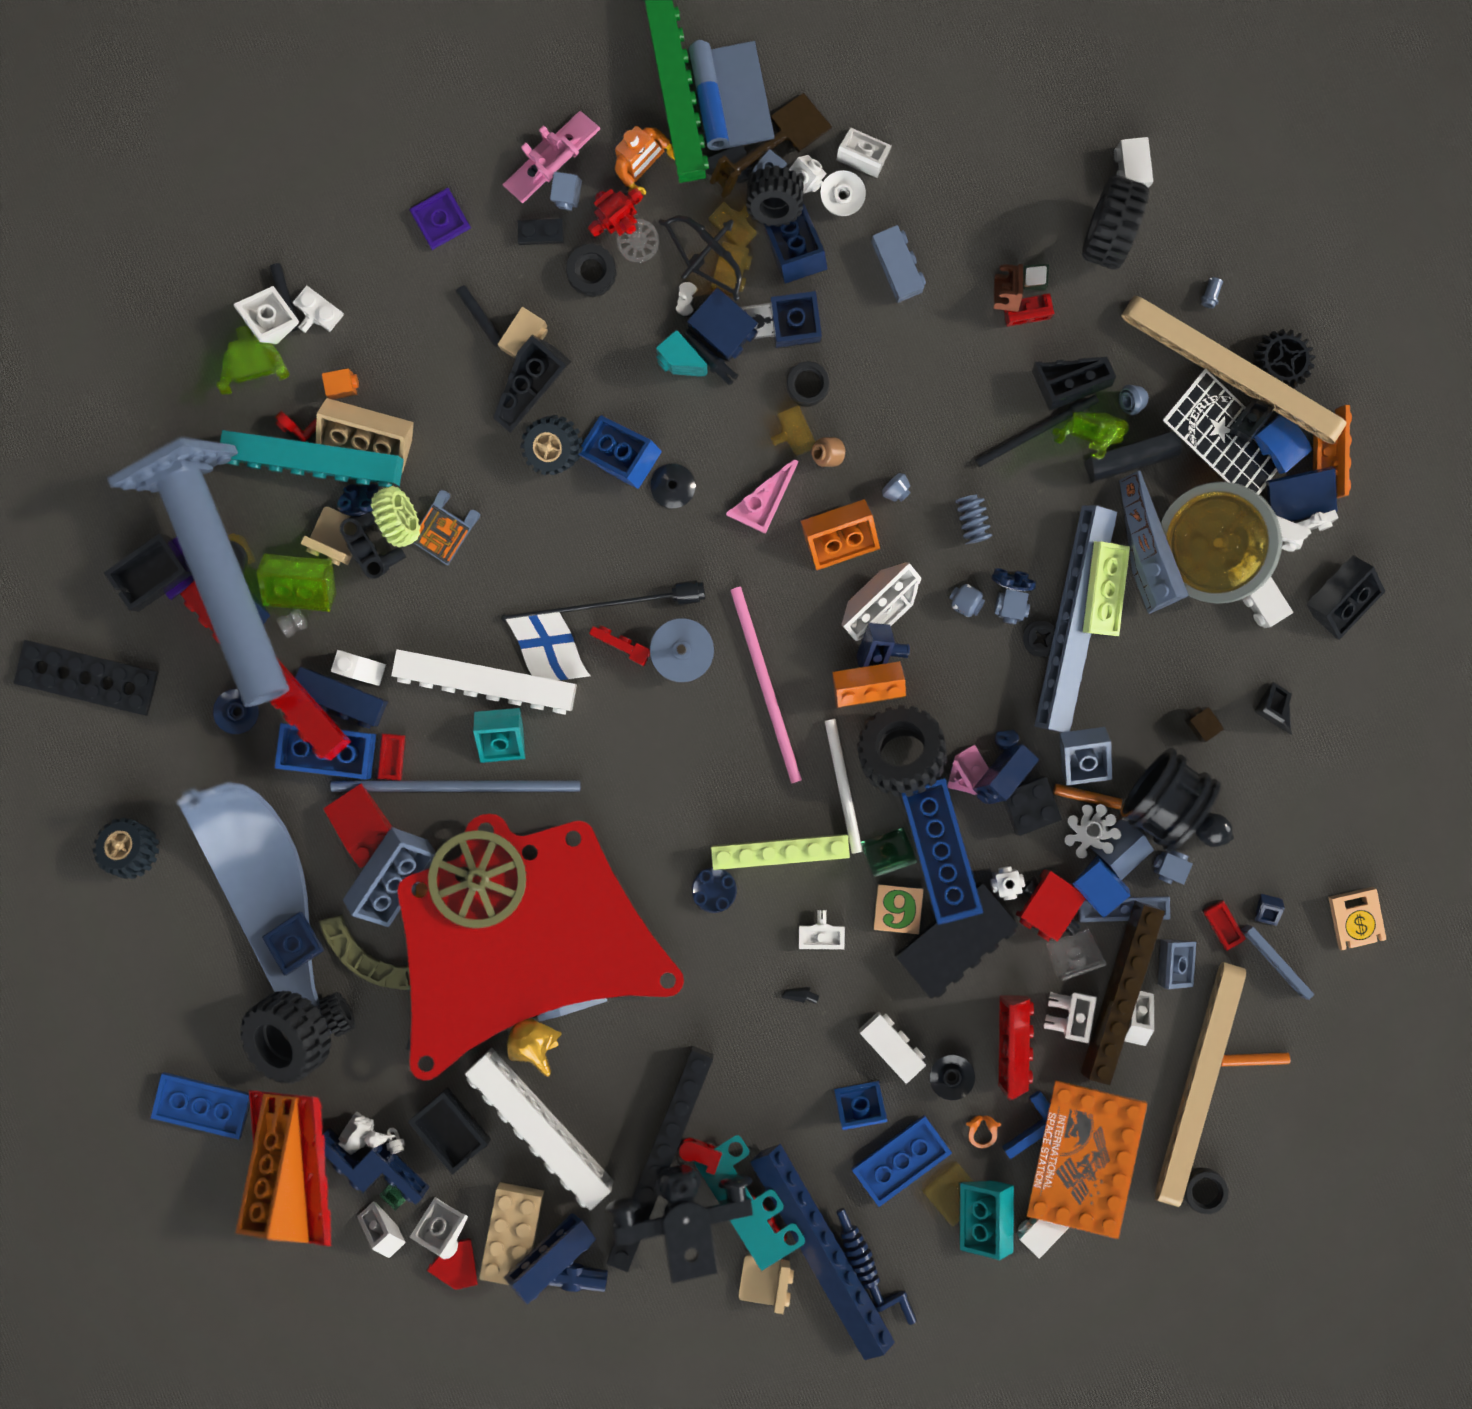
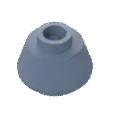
M1129 384L1122 388L1119 394V404L1124 412L1129 415H1136L1147 406L1149 396L1143 387Z
M898 473L882 489V496L894 502L898 499L902 502L911 493L908 490L911 486L906 475Z

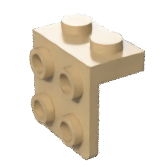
M324 507L310 538L304 536L301 544L307 546L306 551L315 556H319L320 553L327 555L326 560L339 566L340 562L348 565L352 555L346 546L339 527L341 522L350 516L330 507ZM347 522L344 525V532L347 535L355 534L356 525L352 522Z
M745 1255L739 1299L774 1305V1313L784 1314V1308L789 1307L791 1293L787 1292L788 1284L793 1283L794 1270H790V1260L780 1259L761 1271L752 1255Z

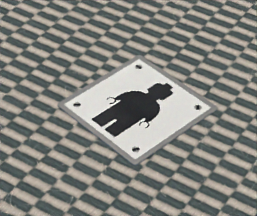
M770 303L740 307L758 322V334L754 339L774 337Z

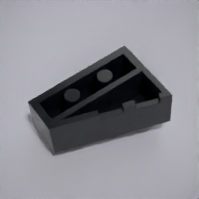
M1108 357L1080 358L1074 361L1056 360V362L1046 363L1038 361L1034 363L1032 373L1050 411L1113 386L1116 379Z

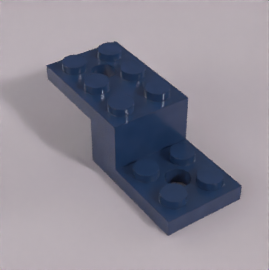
M331 1128L323 1134L325 1158L327 1157L333 1163V1168L339 1174H344L349 1179V1183L354 1189H360L364 1192L382 1173L390 1185H396L402 1191L401 1194L405 1200L413 1202L415 1205L429 1189L430 1186L397 1154H391L387 1150L385 1143L373 1148L362 1159L357 1153L354 1152L351 1155L338 1145L340 1142L339 1136Z

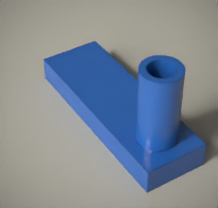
M1040 1090L1033 1093L1029 1099L1043 1119L1002 1146L1010 1159L1041 1139L1044 1135L1050 1104Z

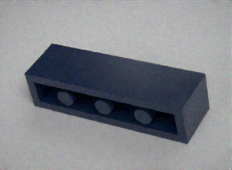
M299 667L295 677L324 711L328 712L329 709L337 711L336 716L349 720L350 717L359 720L358 725L368 729L371 728V725H379L388 701L305 667Z
M572 1213L503 1278L517 1296L528 1305L539 1296L545 1287L553 1283L565 1268L571 1266L582 1252L589 1249L596 1238L585 1223Z

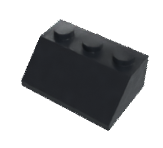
M1353 555L1310 598L1307 606L1312 616L1335 638L1340 640L1386 591L1374 566Z

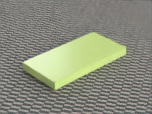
M1094 541L1083 632L1119 636L1130 546Z

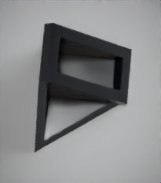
M1272 682L1254 712L1292 735L1290 713L1292 693Z

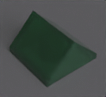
M904 828L861 842L873 877L917 863Z

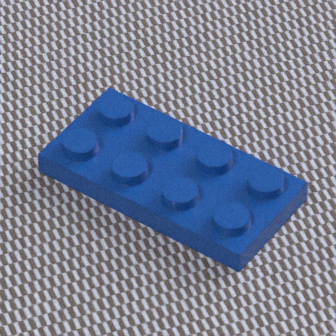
M164 1072L161 1074L151 1118L239 1140L242 1137L250 1104L249 1093Z
M923 1115L851 1169L878 1207H880L951 1155L952 1152L927 1117Z

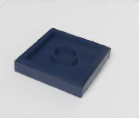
M298 912L262 936L284 976L289 975L325 951L302 912Z

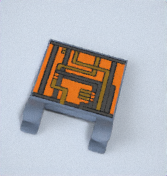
M441 490L422 520L419 530L420 536H418V540L414 541V544L446 565H449L468 533L480 518V513L476 510H470L463 522L442 508L449 500L450 494Z

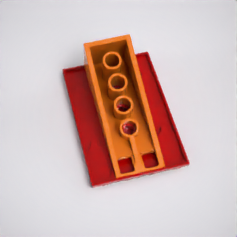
M249 1090L253 1149L236 1234L331 1246V1215L328 1209V1181L325 1175L324 1135H322V1114L319 1098Z

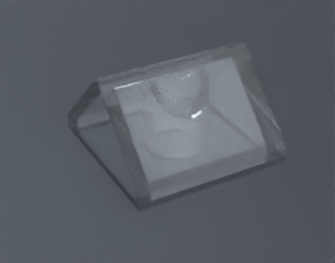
M1089 929L1077 932L1071 937L1060 938L1058 942L1046 943L1057 977L1061 980L1106 966V962Z

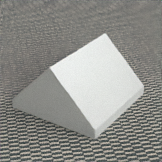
M850 128L839 146L837 161L878 178L891 145Z
M274 286L234 304L235 309L259 342L278 344L299 323Z

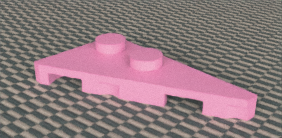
M792 460L785 465L779 472L765 481L734 508L730 509L726 516L766 534L799 461Z

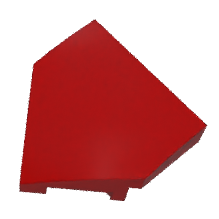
M471 1239L458 1240L457 1251L452 1257L443 1259L437 1255L433 1263L426 1270L455 1290L478 1285Z

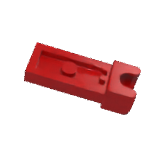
M599 625L598 628L592 627L589 633L591 636L630 654V660L645 666L650 656V649L638 643L633 646L631 645L632 640L622 635L616 638L610 635L612 630L602 625Z

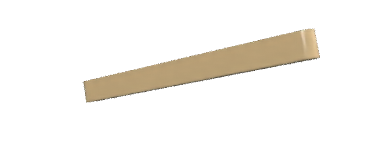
M1139 296L1132 297L1121 315L1127 323L1200 367L1206 368L1210 373L1248 396L1274 407L1273 411L1327 443L1334 444L1347 424L1340 416Z
M1222 962L1218 968L1155 1191L1156 1201L1179 1207L1183 1201L1245 982V968Z

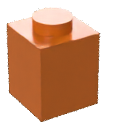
M349 368L322 373L325 394L329 399L333 400L357 395L356 388H359L358 377L356 374L353 375Z

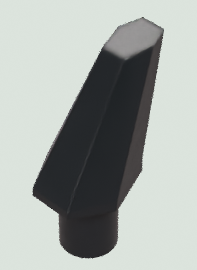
M811 987L788 989L783 993L782 998L802 1003L808 1000L816 1004L819 995L810 992Z

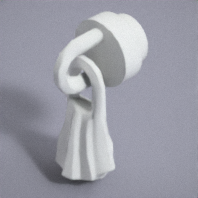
M389 1128L387 1135L369 1131L365 1137V1143L368 1147L375 1148L389 1140L386 1147L391 1154L404 1151V1139H400L399 1133L395 1128Z

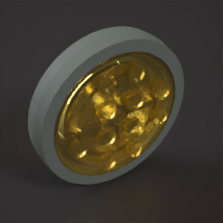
M1212 482L1197 486L1176 499L1165 513L1161 522L1188 595L1203 602L1229 603L1251 595L1270 578L1280 558L1282 534L1276 514L1259 494L1240 484Z

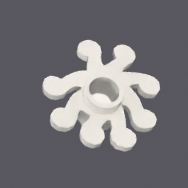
M1099 804L1096 806L1097 813L1091 821L1090 817L1093 814V807L1084 805L1082 807L1084 815L1081 819V826L1078 825L1077 816L1072 815L1068 818L1069 826L1077 834L1067 835L1065 843L1068 846H1073L1075 841L1082 842L1076 850V855L1079 858L1087 857L1086 849L1090 845L1103 849L1106 854L1113 852V845L1109 842H1101L1100 839L1105 840L1111 837L1119 839L1121 831L1118 828L1108 831L1107 826H1113L1116 823V817L1113 814H1109L1106 816V820L1101 819L1107 813L1105 805Z

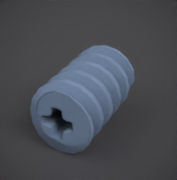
M970 495L955 500L957 504H963L957 508V511L965 513L959 517L960 521L966 522L961 526V529L968 530L963 535V538L970 539L965 545L981 542L993 536L992 533H985V530L991 526L983 524V521L989 517L981 515L987 508L979 506L985 499L978 498L977 495Z

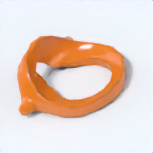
M977 1115L973 1117L970 1122H966V1125L969 1127V1141L977 1148L984 1149L990 1147L996 1142L997 1128L1001 1126V1123L996 1122L990 1116ZM982 1120L986 1122L992 1134L990 1141L984 1144L974 1140V1134Z

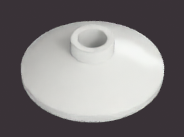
M837 171L830 174L824 180L821 187L823 205L829 212L838 216H848L857 212L862 207L866 196L863 181L850 171ZM840 193H845L847 197L845 199H840L838 195Z

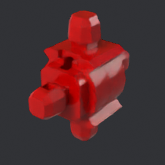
M637 188L628 192L627 196L621 191L615 193L612 189L607 192L599 191L595 195L596 201L594 205L597 210L594 211V214L598 219L594 220L588 227V230L594 237L603 233L604 229L610 234L615 231L619 236L624 233L632 234L636 231L635 224L637 220L634 215L637 211L634 205H637L643 198L642 193Z

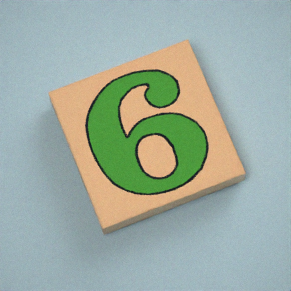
M878 884L873 929L919 934L923 889Z

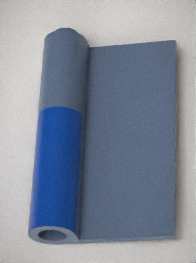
M703 40L694 41L689 46L688 52L708 149L721 150L775 139L755 41L711 49L710 44Z

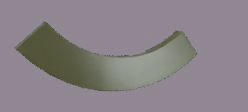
M343 915L319 921L322 933L329 947L332 948L339 960L350 971L366 981L381 987L411 990L409 966L389 964L367 953L353 939L345 924Z

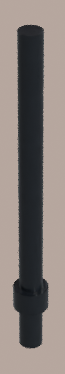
M1093 395L1080 403L1077 401L1071 404L1069 409L975 459L977 465L981 467L1073 416L1075 418L1084 413V410L1099 403L1096 395Z

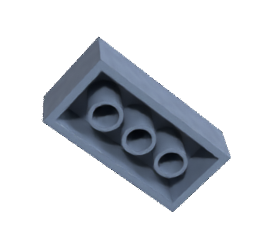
M391 827L343 899L351 916L389 927L401 910L397 892L399 883L410 875L427 870L432 863L436 852L429 841ZM419 882L413 884L411 888L412 892Z

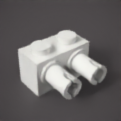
M1050 992L1049 998L1058 1001L1049 1000L1048 1006L1067 1009L1069 1017L1065 1019L1047 1014L1045 1021L1054 1022L1055 1024L1046 1022L1044 1029L1064 1032L1066 1039L1089 1043L1097 997L1074 992L1071 996Z

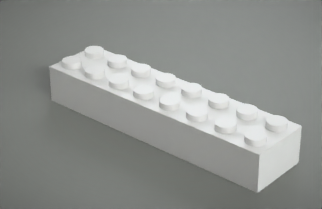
M492 1047L465 1073L468 1077L466 1078L467 1082L474 1089L478 1088L483 1093L482 1098L488 1105H494L497 1108L499 1117L505 1123L509 1122L514 1127L513 1131L521 1140L525 1139L530 1144L529 1149L537 1157L541 1156L545 1161V1167L552 1174L556 1173L561 1178L560 1183L566 1190L569 1191L571 1189L575 1193L577 1202L583 1208L587 1207L591 1211L611 1192L614 1180Z

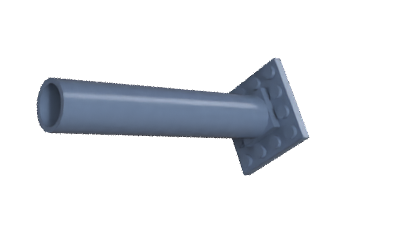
M179 438L109 477L108 481L111 487L122 488V490H149L152 493L159 491L244 706L259 705L282 696L289 691V688L203 474L213 471V467L216 465L230 462L231 457L237 455L238 451L235 445Z

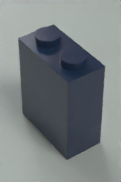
M719 288L714 290L687 321L688 327L728 362L732 357L736 359L743 351L742 346L747 340L751 342L758 334V322Z
M1023 744L1005 749L974 786L973 790L977 793L978 799L985 804L1006 801L1039 759Z

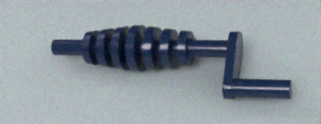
M845 1209L837 1210L836 1213L843 1227L840 1234L841 1238L844 1239L843 1245L846 1248V1256H848V1261L852 1265L854 1272L857 1273L856 1275L861 1281L862 1286L865 1289H869L877 1312H881L899 1302L908 1325L916 1323L917 1320L905 1291L882 1298L877 1286L880 1279L876 1275L877 1268L874 1266L875 1261L871 1250L868 1249V1244L866 1241H863L862 1234L858 1233V1227L851 1225Z

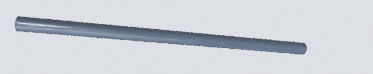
M580 780L331 781V792H348L360 783L363 784L368 792H580L581 788Z

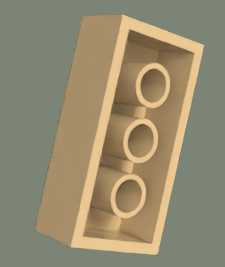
M503 1182L499 1183L496 1189L480 1280L509 1285L503 1277L534 1248L544 1190Z

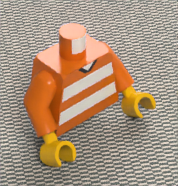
M635 126L632 130L625 132L624 139L615 148L617 156L615 172L623 184L629 187L628 192L637 188L643 195H646V190L643 187L635 185L636 181L663 154V149H667V155L674 159V153L670 143L671 140L659 129L646 127L642 130L640 127Z

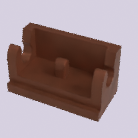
M1018 264V266L1000 265L999 269L1001 271H1008L1009 274H995L993 309L1018 312L1023 295V264Z

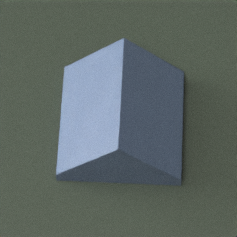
M1119 819L1108 831L1118 828L1121 831V837L1119 839H1113L1112 837L1105 840L1100 839L1101 842L1111 843L1114 847L1113 852L1106 854L1103 849L1090 846V848L1122 880L1154 849L1143 833L1137 828L1130 826L1129 821Z
M1160 940L1158 985L1166 989L1193 987L1196 955L1195 941Z

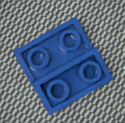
M1280 414L1263 427L1254 437L1262 455L1270 454L1279 474L1286 473L1313 450L1298 425Z

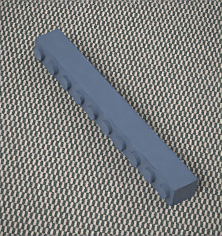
M1086 505L1081 508L1034 725L1035 727L1055 732H1070L1092 634L1083 632L1094 541L1111 543L1116 523L1117 512L1097 505Z

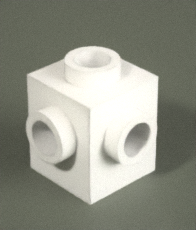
M809 155L798 157L789 169V171L794 170L796 176L801 177L804 184L803 194L817 191L822 186V179L826 175L822 165Z
M1011 866L998 868V872L992 873L993 879H990L992 892H996V895L1003 897L1004 900L1017 898V894L1022 893V887H1025L1023 875L1019 874L1018 870L1012 869ZM1012 880L1013 886L1006 888V881Z

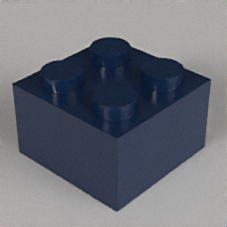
M816 291L771 297L770 306L776 348L821 342L822 333Z

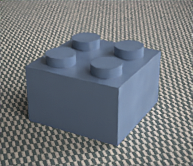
M1105 727L1060 733L1061 770L1066 785L1112 779L1111 740Z

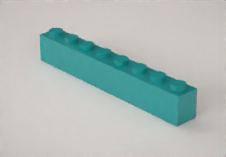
M222 430L220 443L235 445L238 454L231 457V461L226 463L228 465L239 466V463H246L247 467L253 469H261V466L269 467L270 471L282 473L283 469L291 470V474L304 476L305 472L313 473L312 477L326 479L327 475L334 476V480L348 482V479H354L357 484L369 486L370 482L378 483V487L382 488L391 487L392 485L400 486L404 459L397 455Z

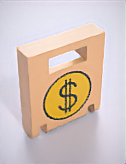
M1369 887L1328 897L1340 950L1346 949V941L1349 948L1377 942V936L1380 941L1386 940L1376 888ZM1361 897L1362 901L1366 903L1346 908L1344 901Z

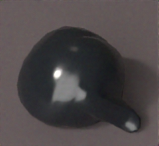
M1209 812L1195 830L1198 839L1209 847H1219L1228 844L1234 839L1232 825L1229 820L1216 813Z

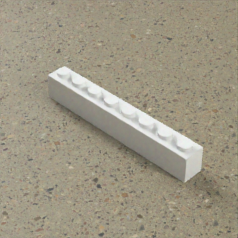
M396 649L391 675L398 677L397 682L410 684L411 680L420 682L419 686L432 689L433 684L442 686V691L455 693V689L464 690L463 695L477 697V694L481 693L486 694V699L499 701L500 697L509 699V704L521 706L522 702L531 703L530 708L544 710V706L553 707L552 712L565 715L566 710L572 711L577 684L398 649Z

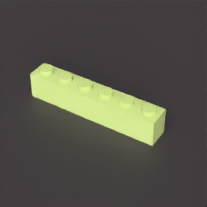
M847 834L711 846L713 870L850 858Z

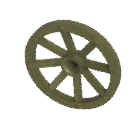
M469 831L448 840L435 854L429 870V890L438 910L452 922L470 928L489 927L506 919L519 905L526 887L525 866L516 848L503 837L487 831ZM485 839L490 841L478 868H476L466 840ZM457 844H460L470 870L469 872L442 861L447 852ZM496 844H499L511 855L514 861L486 872L485 869ZM439 867L466 878L463 882L441 891L438 890L437 873ZM515 867L517 868L518 885L516 891L489 881V878ZM475 875H479L482 877V880L479 884H475L473 882V877ZM469 887L459 914L454 913L447 907L442 897ZM485 887L510 896L513 899L503 911L496 915ZM476 891L479 892L489 918H465Z

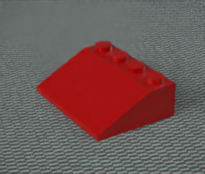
M1000 995L998 1086L1008 1099H1014L1029 1091V1084L1033 1083V1072L1029 1070V1061H1033V1048L1030 1047V1038H1033L1034 1029L1033 1025H1030V1016L1034 1015V1003L1030 1002L1028 996Z

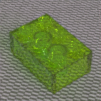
M263 554L257 570L262 606L331 611L336 596L332 560Z

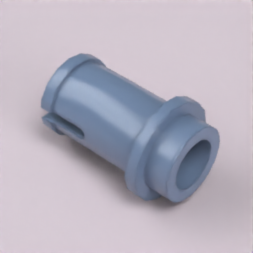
M1216 277L1209 278L1205 294L1200 299L1202 306L1214 308L1218 304L1217 298L1223 285L1221 279Z

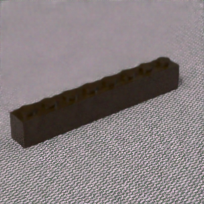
M1134 901L1081 1073L1089 1080L1111 1085L1165 914L1164 910L1156 906Z

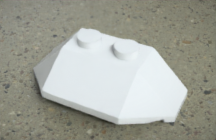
M908 562L880 570L848 601L842 626L855 641L863 639L869 622L890 624L892 626L913 606L921 577Z

